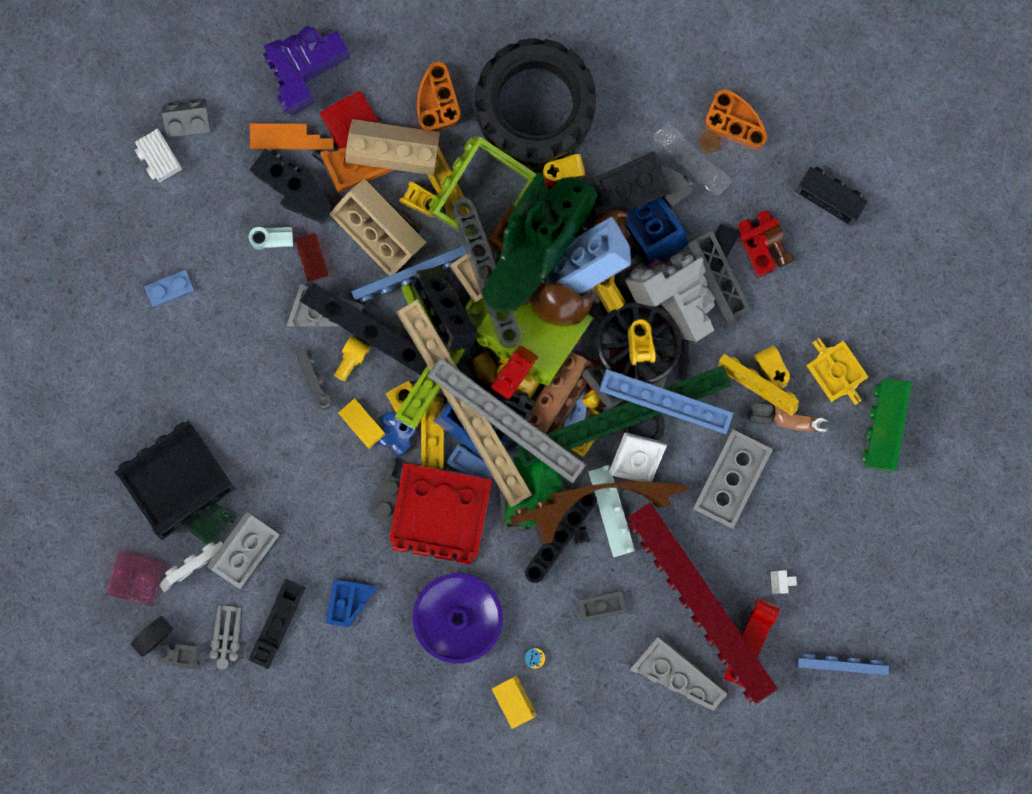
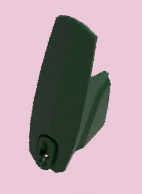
M540 173L535 175L508 218L501 258L481 290L484 300L493 311H517L551 272L576 238L594 206L597 192L593 186L574 177L561 178L548 190L543 175Z

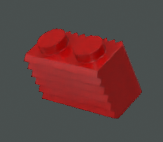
M519 345L491 385L492 388L507 399H510L538 356L523 345Z

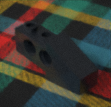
M264 149L250 168V172L284 196L280 204L285 209L323 224L333 209L309 169L306 167L302 174H300L301 169L291 162L289 164L281 160L283 156L273 149L270 152ZM275 167L283 168V174L280 177L272 176L271 173ZM299 180L301 181V187L297 190H292L289 188L290 182Z

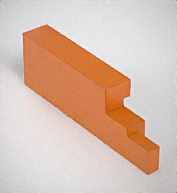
M250 123V149H334V138H321V135H307V124Z

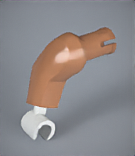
M773 405L775 411L773 420L781 427L795 431H827V429L820 428L821 422H829L827 419H817L796 413L791 416Z

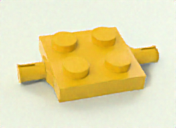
M820 338L812 342L820 354L806 367L829 401L833 402L840 396L848 394L854 405L861 402L862 399L855 389L859 383L868 378V375L844 340L830 348H826Z

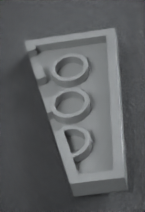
M660 635L656 637L630 668L631 671L638 672L646 676L647 679L658 682L674 692L677 691L687 696L688 699L711 710H714L728 694L727 690Z

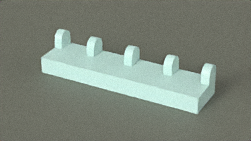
M610 465L588 471L592 485L615 483L613 476L609 473ZM603 488L594 491L613 557L634 552L635 548L617 488Z

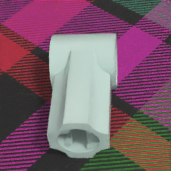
M255 227L249 233L250 244L258 250L293 247L292 227ZM262 233L265 236L264 242L260 244L253 241L254 235Z

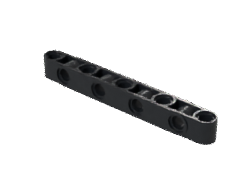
M310 282L299 300L301 303L420 376L427 367V363L415 344L315 283ZM331 302L337 303L339 306L338 313L329 314L326 310L327 305ZM372 325L376 327L377 335L375 337L369 338L365 335V328ZM412 349L415 352V359L413 361H406L403 357L404 350Z

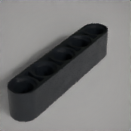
M594 492L589 493L593 498V503L590 506L582 505L579 499L563 515L556 531H565L567 534L566 541L559 543L553 538L551 543L541 546L526 567L525 577L529 582L538 583L546 576L596 505L597 497ZM576 512L579 514L580 521L578 524L572 525L568 522L567 516L569 513ZM546 548L554 552V558L551 561L542 559L541 553ZM531 567H538L541 570L539 579L533 580L529 577L528 571Z

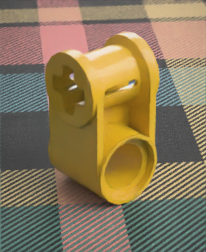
M574 154L548 162L542 171L543 177L558 182L561 178L585 177L586 173L581 154ZM550 168H552L553 171H557L555 177H553L551 174H547Z
M409 181V188L404 197L399 199V202L428 217L434 218L435 216L428 213L426 206L435 195L416 183Z
M636 320L628 329L631 364L636 365V362L642 361L653 363L655 362V349L652 342L650 325L645 320ZM639 326L643 328L644 336H637L634 333V327Z
M774 345L754 355L755 361L759 362L761 366L759 368L767 380L775 382L780 389L787 386L790 374ZM776 373L779 376L784 375L782 382L774 380Z

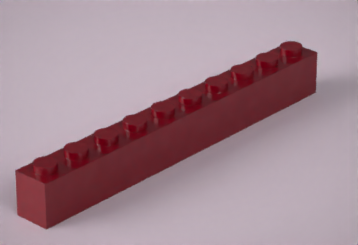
M649 502L630 515L628 518L631 522L627 525L634 535L640 534L643 539L640 544L647 554L653 553L656 558L653 563L660 572L663 570L669 577L666 579V582L673 591L675 589L679 591L681 597L678 599L685 609L690 607L694 613L691 618L698 628L703 626L707 632L704 637L711 647L716 645L720 651L716 655L722 664H729L733 670L729 674L735 683H742L746 689L742 693L748 702L754 701L757 705L779 689L653 505Z

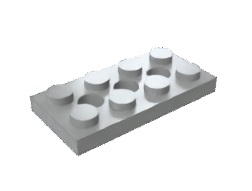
M732 429L693 510L733 529L773 449ZM739 453H745L749 457L747 465L741 466L737 463L736 457ZM729 473L738 475L739 482L737 485L731 486L727 483L726 477ZM719 493L728 495L729 502L727 505L721 506L717 503L716 497Z

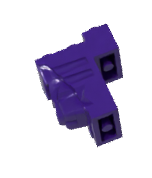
M310 26L304 27L298 34L291 35L284 41L278 39L264 45L266 52L263 53L270 69H276L274 75L280 85L278 88L280 95L277 96V99L284 112L289 110L291 116L315 103L312 94L305 84L306 82L350 58L348 49L338 31L323 37L316 28H311Z

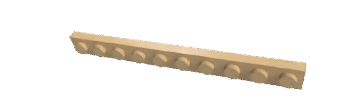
M418 300L397 311L398 316L430 370L440 357L458 370ZM441 387L509 505L512 507L531 496L532 494L491 424Z

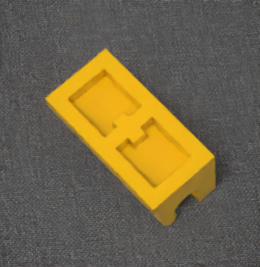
M517 675L492 688L512 729L537 716Z

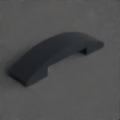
M285 578L264 628L250 654L249 661L266 669L270 668L306 587Z

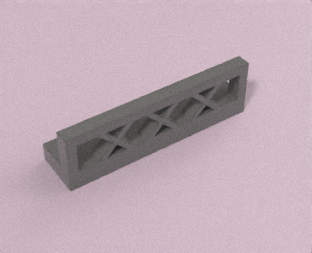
M713 230L688 241L693 255L702 257L704 260L705 273L703 275L726 322L730 323L735 320V317L750 311L751 308ZM709 236L714 243L711 253L702 250L699 241ZM715 248L717 249L719 255L714 254ZM704 254L710 256L708 261ZM712 257L722 260L724 265L721 273L711 269ZM725 268L729 275L723 274ZM714 274L720 275L718 281ZM722 277L732 280L733 287L731 292L721 289L720 282ZM735 288L739 295L733 293ZM724 294L730 295L728 301ZM732 296L741 299L745 307L732 312L729 305Z

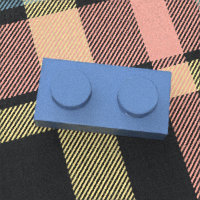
M186 270L144 286L153 308L194 292Z

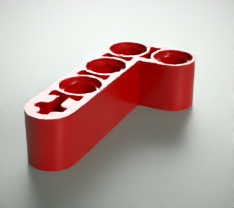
M761 598L756 600V606L748 618L746 629L742 632L743 638L757 658L769 630L774 625L781 607ZM728 665L723 679L736 684L729 674L733 670ZM741 682L736 684L744 688Z

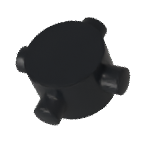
M584 527L583 530H578L575 533L576 545L591 541L588 538V528Z

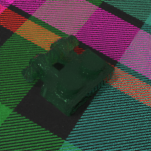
M216 503L208 508L214 513L210 518L201 513L183 526L206 545L210 544L223 529L216 522L221 518L228 523L232 518L226 512L227 509L224 506H219Z

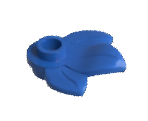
M386 413L380 417V421L384 426L381 429L386 435L377 444L383 446L392 445L393 453L398 457L410 448L411 437L415 434L416 428L414 430L408 426L407 430L403 431L402 425L404 423L395 419L396 413Z

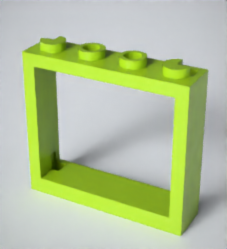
M474 136L473 139L470 138L464 146L465 152L462 157H458L452 166L454 170L450 177L447 176L441 183L442 190L439 195H435L429 203L431 208L428 213L458 232L455 220L440 210L478 148L528 180L513 204L514 206L517 205L536 173L479 136ZM468 228L465 229V231H466V233H467L468 235H470V236L476 235L474 232H472V231L469 230Z

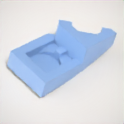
M585 387L565 420L564 427L589 417V408L581 400L589 392L587 387Z

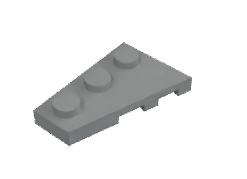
M300 284L287 327H340L299 301L308 287ZM338 297L357 310L363 311V304ZM331 302L327 305L326 310L329 314H336L339 311V306L337 303Z

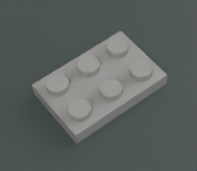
M246 512L207 567L241 589L280 534Z

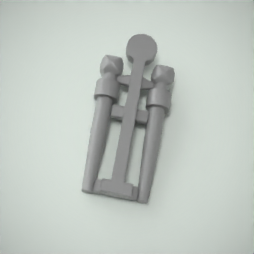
M218 605L213 641H211L210 647L212 648L210 658L217 659L218 652H221V658L217 661V667L221 670L227 669L229 665L226 660V653H230L229 659L231 661H237L238 659L237 651H239L240 645L238 641L241 621L240 607ZM222 610L226 611L224 635H220ZM231 611L237 612L233 636H229ZM219 639H220V640H223V644H222V648H221V649H219V647H220ZM228 640L232 641L230 650L227 649Z

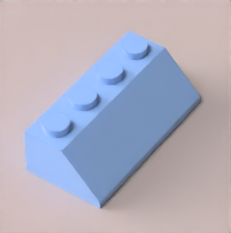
M610 217L575 238L555 267L546 276L545 284L561 283L569 286L580 295L631 265L630 246L615 220Z

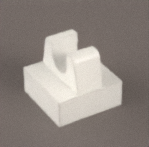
M787 570L772 571V594L788 593V586H797L796 577H787Z

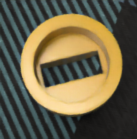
M594 390L585 394L581 399L585 406L591 409L597 408L601 403V399Z

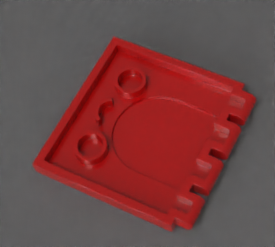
M404 462L389 541L393 542L392 550L407 553L408 546L411 545L413 546L412 554L429 557L432 549L435 550L434 558L449 561L452 560L454 553L457 554L456 562L471 565L472 558H477L492 478Z

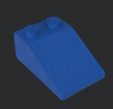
M662 198L626 212L629 216H623L627 219L625 227L630 230L635 244L650 266L655 265L688 245L684 229Z

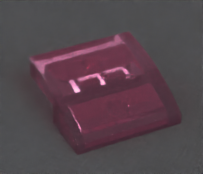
M118 551L106 595L153 607L164 563Z

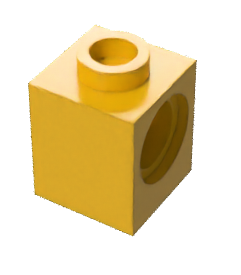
M408 380L385 393L396 413L403 404L399 400L400 392L404 390L411 392L416 383L411 385Z

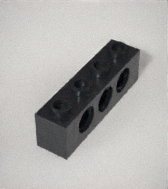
M440 266L416 271L412 287L447 351L452 352L471 348L477 336V329L469 319L467 310L460 303L457 292L450 285L448 276L444 274Z

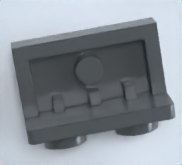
M194 98L184 103L171 101L163 105L162 117L166 138L210 132L207 100Z

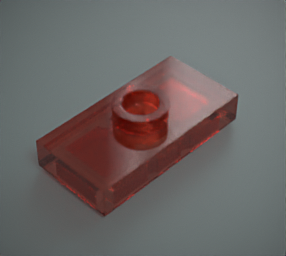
M316 233L294 239L307 282L328 277L329 274Z

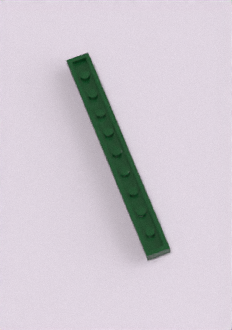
M722 365L663 389L697 400L731 387V383L725 367ZM627 402L545 435L565 450H570L662 413ZM521 445L515 446L523 467L541 461Z

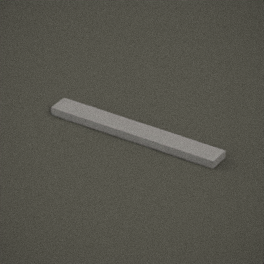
M440 357L428 373L427 377L569 482L574 483L586 466V464Z

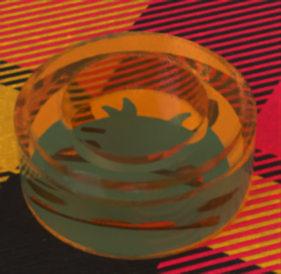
M706 131L700 136L699 147L703 152L711 154L720 148L721 138L717 133Z

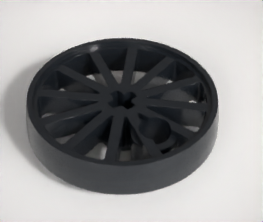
M636 301L628 302L620 309L610 311L603 319L596 336L597 356L604 370L618 373L611 366L629 354V326L620 313L631 310L634 323L636 320H639L638 310L650 312L647 319L649 325L654 315H656L664 324L651 332L652 338L669 328L673 339H652L655 354L660 356L661 362L651 363L650 361H645V363L656 375L655 377L645 379L643 361L637 362L638 380L652 385L665 378L678 362L681 352L680 332L675 321L662 308L639 304ZM615 318L626 334L608 327L607 324ZM639 326L634 327V333L637 336H644V329L641 331ZM603 332L623 342L604 344L602 343ZM661 346H674L673 356L667 355ZM625 349L609 361L606 360L603 350ZM630 357L626 363L622 375L626 376L630 369ZM665 362L669 363L663 372L659 369Z

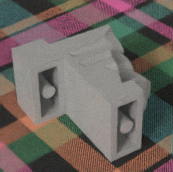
M679 253L671 257L669 263L661 264L653 270L638 268L630 273L631 276L625 279L636 303L654 307L661 304L663 310L675 321L681 339L697 342L714 331L711 320L706 314L715 306V297L707 288V280L703 276L705 267L702 257Z

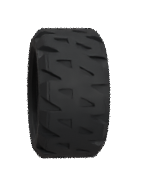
M537 38L518 40L516 44H508L495 53V56L486 63L480 73L475 96L478 124L482 134L489 143L516 161L523 162L525 165H542L550 161L562 159L581 145L591 129L596 109L595 83L589 68H586L581 57L572 49L568 50L559 42L549 39L542 41ZM540 69L551 72L558 76L568 87L573 101V108L566 122L557 130L545 135H527L512 128L503 118L498 106L500 92L510 78L522 71Z

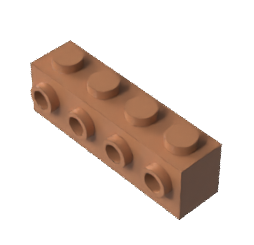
M570 352L549 386L546 385L542 393L537 397L536 403L531 409L532 412L528 422L544 434L560 429L588 384L582 374L586 369L595 366L587 359Z

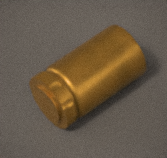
M486 351L471 360L469 364L483 387L487 389V392L491 393L493 391L496 393L497 391L491 385L496 380L498 368Z

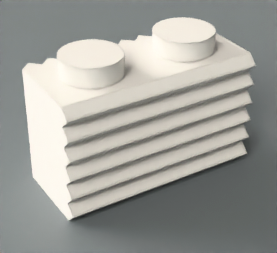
M159 129L152 131L135 142L138 147L135 149V152L141 161L145 159L149 167L146 170L152 180L157 178L160 183L182 170Z

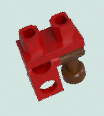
M768 210L756 215L761 226L753 229L749 219L738 223L739 239L752 265L756 278L776 269V265L768 251L771 247L774 248L779 256L776 259L779 267L795 260L791 252H786L782 241L783 231L777 218L773 219Z

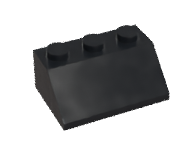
M810 166L795 193L852 226L868 202L864 199L865 196L857 190L850 191L845 188L846 184L837 178L832 180L827 177V173L823 169Z

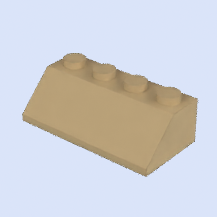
M352 119L345 154L346 163L434 175L440 132Z
M365 178L352 188L329 213L389 276L397 273L427 243Z

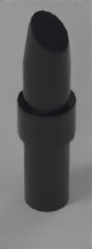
M685 339L681 341V352L678 359L679 380L687 379L690 355H688L689 340Z

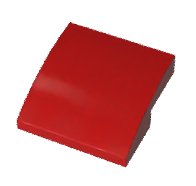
M361 90L319 113L339 149L347 148L352 119L379 123Z

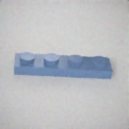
M803 654L802 658H797L796 667L882 675H888L889 666H884L883 661L870 660V664H862L861 659L847 658V662H839V657L825 656V660H816V655Z

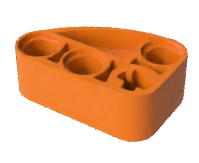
M442 62L432 63L420 84L417 98V114L422 130L437 132L456 126L461 119L460 109L446 65ZM435 69H441L444 71V75L441 78H435L432 76V72ZM441 90H448L450 97L441 99L438 94ZM448 111H451L452 114H457L454 115L453 120H450L449 117H444L447 116ZM433 117L435 124L427 127L423 124L424 119Z
M724 89L717 92L705 119L707 130L753 150L762 148L766 142L767 134L763 123L754 109L744 99L729 90ZM722 96L727 97L730 102L729 105H720L718 98ZM714 117H718V122H721V124L717 123L716 126H713L711 124L712 121L709 119H714ZM738 125L742 132L739 135H734L731 133L730 127ZM759 134L762 142L753 143L750 135Z

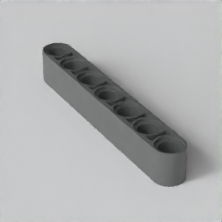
M461 198L455 203L453 217L481 292L488 278L483 277L480 271L482 269H489L493 272L496 264L473 202L470 199ZM465 206L469 209L470 213L462 215L459 213L458 208ZM473 227L476 229L477 234L470 236L466 233L465 229ZM481 248L485 255L478 257L474 255L473 249ZM484 300L498 342L504 348L514 347L520 338V330L513 311L505 312L507 319L499 320L496 317V312ZM512 332L515 340H505L503 333Z

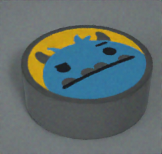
M532 647L525 652L524 662L530 669H540L546 663V654L542 649Z

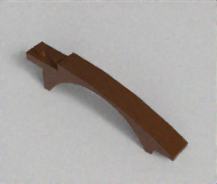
M634 481L588 485L548 494L549 500L536 503L537 508L528 510V506L516 509L515 514L509 516L511 525L533 519L539 543L547 544L553 541L557 526L567 510L580 498L593 491L603 488L626 489L645 497L659 508L670 505L668 496L687 491L688 487L672 483Z

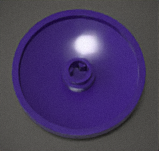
M447 574L433 580L422 590L413 610V627L421 646L433 657L448 663L461 664L479 659L494 646L502 629L503 613L497 595L484 581L468 574Z

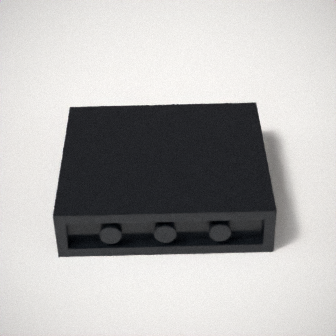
M189 421L177 424L173 428L174 431L157 438L155 444L149 448L141 449L135 458L121 463L114 472L120 478L152 526L153 532L160 540H164L235 490V487Z

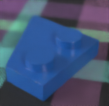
M334 579L326 624L349 627L376 591L377 586Z

